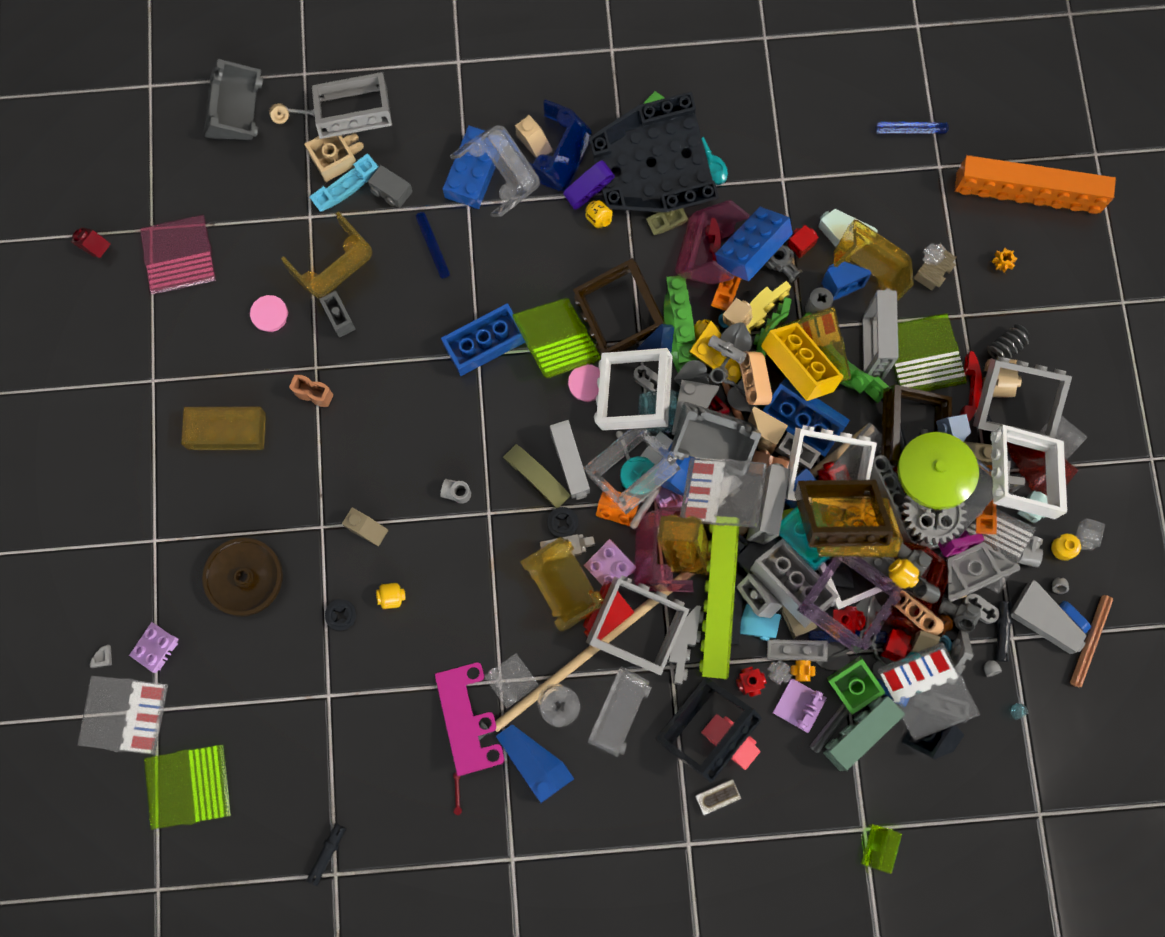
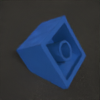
M847 262L834 263L828 267L822 280V285L832 293L834 301L865 287L872 273L868 269Z

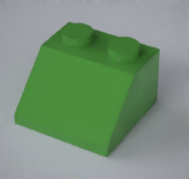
M861 656L827 677L829 683L851 715L886 693Z

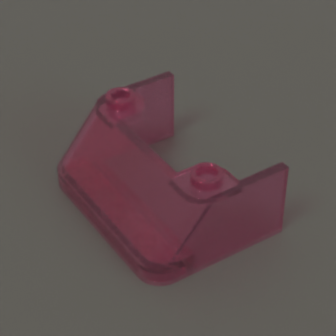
M731 200L693 213L689 219L676 264V274L682 278L710 285L733 279V274L713 260L712 253L709 252L711 243H709L708 236L705 235L707 224L710 225L711 218H715L722 240V238L732 235L736 222L748 219L750 215Z
M662 507L646 513L636 527V568L634 574L636 586L641 583L650 587L649 591L693 592V580H673L672 569L668 565L657 564L658 527H668L674 520H685L686 507Z

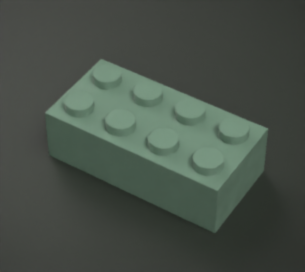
M880 696L869 703V710L860 712L853 719L855 721L853 725L845 726L839 732L841 735L839 738L832 739L826 744L825 748L827 750L823 754L839 771H847L905 715L889 696L884 698Z

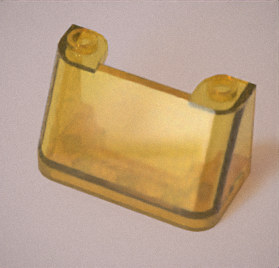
M562 537L520 562L524 569H528L530 574H532L531 578L535 580L553 612V617H558L557 621H555L559 631H566L602 607L601 602L604 600L598 590L595 592L572 552L574 550L573 545L569 539L565 540Z

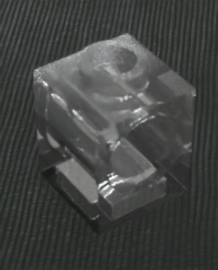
M1088 518L1080 521L1076 537L1080 540L1082 549L1092 550L1100 546L1105 528L1104 523Z

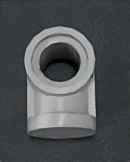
M445 479L440 496L463 504L470 500L471 491L468 484L464 481ZM463 488L466 490L463 496L456 495L458 489Z
M1023 536L1029 539L1030 542L1023 541L1027 547L1020 546L1023 549V553L1018 551L1021 557H1017V563L1038 568L1043 557V550L1039 549L1043 539L1036 536L1032 538Z

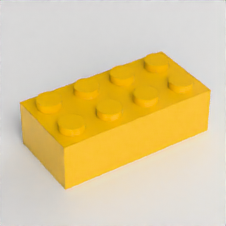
M798 323L770 330L761 345L767 355L806 401L834 392L844 377Z

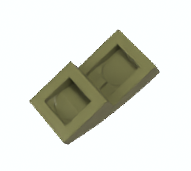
M683 208L667 213L658 212L646 219L654 235L669 231L689 221Z

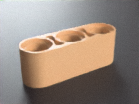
M744 351L747 355L743 363L740 364L746 400L750 405H769L772 401V392L764 354L761 352Z
M899 589L892 593L891 603L923 631L933 635H939L943 631V622L912 595ZM905 596L904 603L900 604L901 598ZM917 609H920L919 614L917 616H914V612ZM934 621V626L929 629V623Z

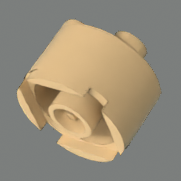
M990 359L987 360L984 371H988ZM1010 359L1009 362L1016 364L1017 360ZM1000 367L992 397H1015L1017 387H1021L1022 378L1018 376V371Z

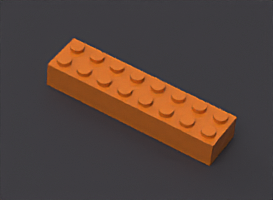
M966 155L957 171L955 192H960L963 195L974 194L983 198L994 197L998 200L1008 199L1014 200L1017 203L1028 202L1037 206L1048 205L1053 208H1068L1072 211L1081 210L1088 211L1091 214H1098L1114 198L1116 177Z

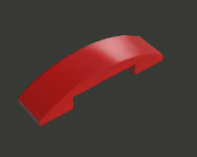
M970 351L965 356L964 373L971 376L968 406L965 405L960 410V415L967 414L968 422L972 419L978 408L982 393L981 369L973 351Z

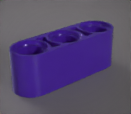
M603 160L599 161L563 192V195L573 209H578L611 182L614 174Z

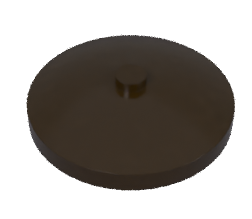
M236 538L221 544L209 556L203 570V587L210 602L219 610L233 616H249L264 610L275 600L282 585L283 572L278 556L269 546L252 538Z

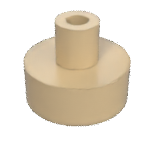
M274 104L270 108L269 114L275 123L281 124L287 121L289 113L284 105Z

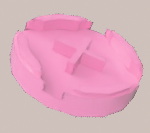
M271 295L257 299L250 310L253 324L259 330L274 332L282 328L288 316L285 303L280 298Z
M584 364L576 367L571 372L568 387L570 393L576 399L584 402L596 400V395L599 392L597 386V379L600 377L599 368L594 365Z

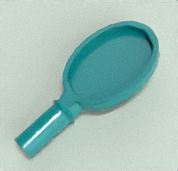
M702 137L712 180H715L716 185H722L727 180V167L721 158L712 155L704 137Z

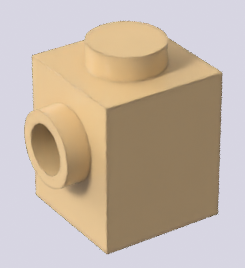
M736 298L724 312L723 323L730 327L733 324L743 322L747 326L753 318L751 305L744 300L740 301Z

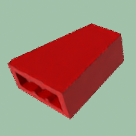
M606 581L603 584L583 624L586 629L584 634L587 637L609 590L610 581ZM618 591L597 636L600 640L635 613Z

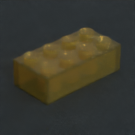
M184 407L181 444L188 450L264 449L266 413L261 407Z
M676 515L661 516L657 538L670 572L709 575V572H707V561H711V553L708 552L709 542L702 520L694 516L687 518Z

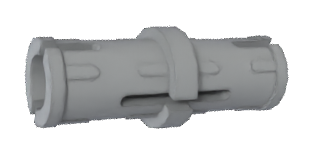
M715 335L708 342V346L721 352L722 356H728L739 364L743 363L747 354L735 348L731 342H725Z

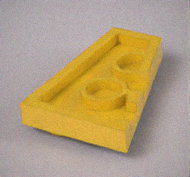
M709 321L689 350V353L711 369H715L723 364L726 357L722 356L721 352L708 346V342L713 335L719 339L721 338L719 330L712 321ZM730 358L725 366L728 371L727 379L737 383L742 376L740 364Z

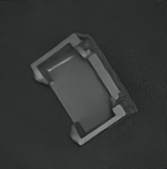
M217 59L210 77L204 137L211 139L252 140L253 137L257 136L258 126H255L253 118L256 92L263 84V77H260L261 70Z
M684 402L678 419L671 453L673 457L680 460L692 456L708 462L726 463L725 469L727 474L733 477H738V475L745 477L762 434L750 422Z

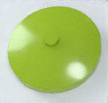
M930 432L914 438L904 448L898 461V477L902 488L912 500L930 509L944 510L956 507L969 498L978 483L979 467L974 453L962 440L947 433Z

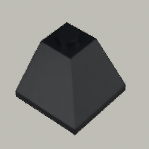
M922 710L902 743L935 760L954 752L964 734L954 723L931 712Z

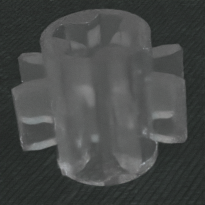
M931 243L922 252L925 255L922 260L928 266L932 263L937 266L945 259L946 256L943 253L946 249L941 243L937 245Z
M781 660L777 664L773 661L767 668L770 672L768 677L778 685L782 681L786 684L792 677L789 673L791 667Z

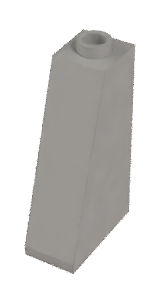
M569 420L550 425L551 437L571 498L583 499L590 493V488Z
M773 463L764 470L746 540L765 545L779 536L790 469L785 468L782 464Z
M1035 580L1028 582L1011 610V617L1067 653L1080 652L1085 646L1084 639L1087 635Z

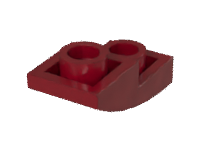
M711 218L710 225L707 224L705 235L708 236L709 243H711L709 252L712 253L713 260L717 261L715 253L721 248V237L716 219Z

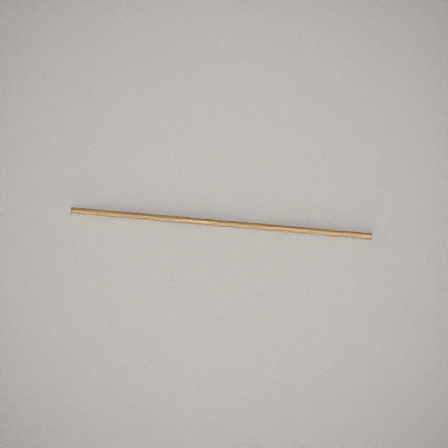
M867 424L854 434L852 438L859 439V436L867 437L873 432V429ZM843 443L809 471L816 478L818 476L817 470L823 468V464L831 461L835 463L856 445ZM744 522L739 526V534L741 536L748 532L750 522L748 524ZM706 552L661 588L659 592L670 595L705 567L708 560L711 561V553ZM650 598L634 610L635 613L605 636L602 641L610 643L659 602ZM591 645L498 718L495 721L496 732L501 730L601 649Z

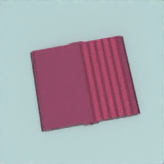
M204 215L140 228L144 249V262L147 267L151 294L216 280Z

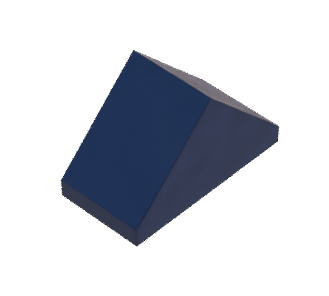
M661 324L637 349L668 348L671 353L674 335L673 325Z

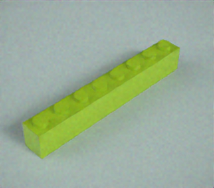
M715 517L717 519L716 523H710L709 531L712 533V541L708 543L711 561H707V572H710L709 580H706L705 584L708 600L704 602V612H707L706 620H703L702 631L705 632V640L701 642V652H704V659L700 660L699 669L700 672H703L702 677L727 679L729 678L740 519Z

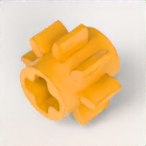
M1006 248L1002 252L997 250L994 254L995 258L992 260V263H995V269L1002 270L1003 273L1008 268L1012 270L1015 266L1013 263L1017 260L1014 257V251H1009Z
M796 660V665L791 666V676H795V681L810 682V677L815 676V666H811V661Z

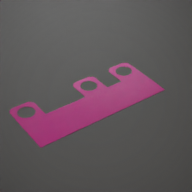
M473 663L436 673L435 678L457 775L461 776L502 764L504 762L502 747L496 744L481 748L478 739L479 735L496 730L494 715L488 712L473 716L466 685L480 682L484 679L482 665L480 663ZM472 667L477 668L480 672L476 679H470L467 676V671ZM484 717L490 718L492 721L491 727L487 730L479 727V721ZM492 749L497 750L500 754L499 759L496 762L488 761V751Z

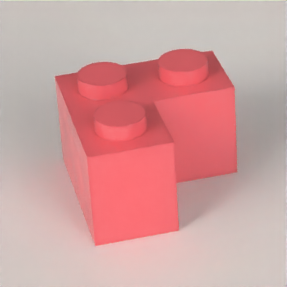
M716 714L701 733L716 746L734 722L726 716L722 718ZM749 736L731 760L746 770L761 752L755 746L757 742Z

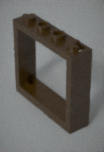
M633 258L573 289L576 295L574 296L575 302L583 310L581 312L582 318L591 327L588 330L591 337L597 340L596 348L599 350L600 355L602 353L621 352L648 338L661 324H666L640 268ZM631 272L655 324L608 347L585 296Z
M896 384L884 388L881 455L887 457L892 466L898 467L900 458L901 398L934 405L935 432H938L936 421L952 417V397Z
M805 480L797 482L795 499L809 547L890 545L894 531L876 480ZM809 497H869L878 526L817 527Z

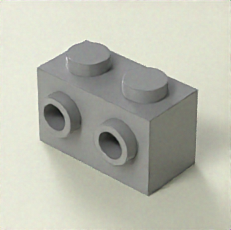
M749 573L736 586L742 597L753 609V612L759 617L771 618L783 606L754 574Z

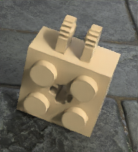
M356 133L344 138L342 135L320 139L318 136L305 143L310 157L325 182L355 167L353 165L356 162L354 154L364 148L361 142L348 147L358 140Z

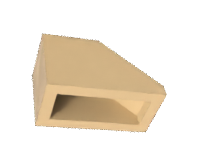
M530 115L515 125L516 136L538 161L552 152V148L543 131Z

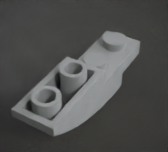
M697 605L686 617L669 656L668 663L676 664L673 684L682 685V682L687 680L688 669H684L685 661H689L691 649H687V646L695 647L696 642H700L701 631H698V624L702 623L704 612L700 611L701 606Z

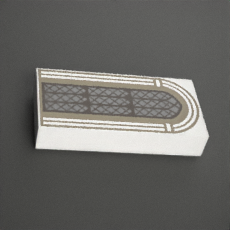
M733 780L695 796L703 815L741 799Z

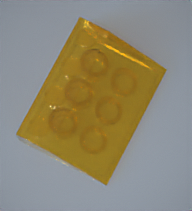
M811 497V507L817 527L878 526L869 498ZM888 498L882 499L894 531L889 546L816 547L818 555L826 557H897L903 538Z

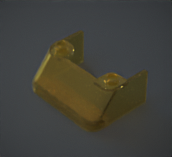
M339 211L336 213L338 222L350 235L343 243L346 253L321 274L317 275L314 272H306L301 276L284 256L281 258L285 268L304 289L317 298L328 295L372 257L370 245Z
M854 219L847 227L834 250V266L837 268L842 262L849 263L853 261L860 267L870 270L872 275L878 278L881 290L889 288L891 291H897L898 302L914 285L910 256L859 220Z

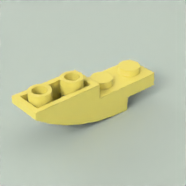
M787 281L774 291L766 287L752 300L750 305L753 318L746 326L750 335L754 328L759 329L766 323L767 313L775 307V303L779 300L782 302L785 297L789 296L791 286Z

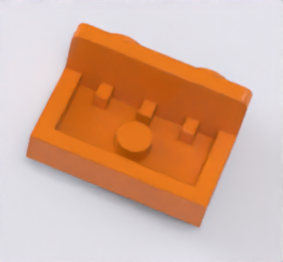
M604 487L598 503L596 516L630 526L632 519L636 515L641 498Z

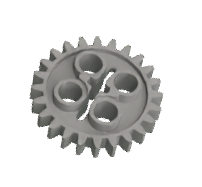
M908 495L904 497L908 503L901 505L906 509L901 512V515H905L907 518L902 522L909 523L906 530H913L911 536L918 534V541L925 538V544L930 543L931 540L933 545L938 544L939 541L941 544H944L946 539L948 541L953 540V536L960 534L958 530L964 528L960 523L966 521L964 517H961L967 513V511L961 510L965 503L950 509L937 510L923 507ZM922 518L927 520L928 527L922 524ZM941 518L947 521V527L942 525Z

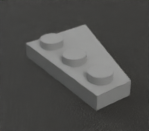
M687 380L681 381L672 435H675L683 403L689 402L708 408L713 397L718 392L719 386Z

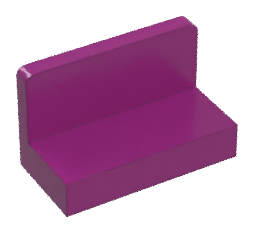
M966 529L964 532L958 530L961 534L959 537L953 536L954 539L951 541L946 539L944 544H941L939 541L937 545L943 555L948 557L982 543L985 540L983 535H969Z

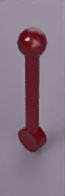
M457 772L453 774L456 797L454 813L460 815L462 813L459 796V779L461 776H458Z

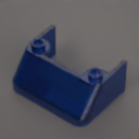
M545 99L543 102L544 116L558 121L560 125L566 127V130L553 157L545 154L539 155L533 164L516 157V174L553 189L564 191L570 186L590 144L589 137L592 136V131L574 111Z

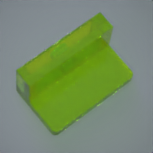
M872 824L861 864L891 874L902 834Z

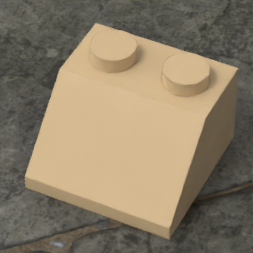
M753 407L748 422L755 425L762 434L757 445L758 449L766 450L772 454L788 425L756 407Z

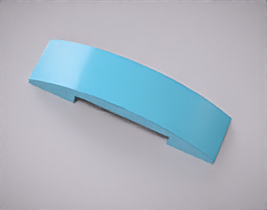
M368 153L353 164L355 167L332 185L327 188L323 186L310 196V199L320 212L335 206L352 195L373 176L379 167Z

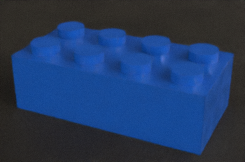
M468 126L443 187L446 199L476 209L480 208L504 148L503 136Z
M759 207L715 253L719 270L749 281L793 234L790 217Z
M508 303L441 338L443 346L460 376L527 342L526 334Z
M788 378L781 382L772 396L771 403L766 405L763 412L788 425L786 431L792 435H795L796 428L802 429L803 425L815 427L814 431L821 432V429L832 430L833 435L840 436V432H843L850 421L818 398L806 401ZM810 436L803 437V442L819 451L824 457L836 442Z

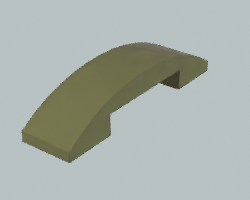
M517 444L503 456L555 508L561 507L571 496L542 465Z

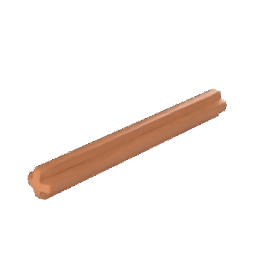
M1107 595L1102 596L1091 629L1085 640V646L1081 651L1070 683L1075 687H1082L1111 608L1113 598Z

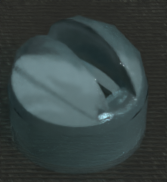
M1020 703L1013 705L1011 708V714L1015 720L1029 713L1027 708Z

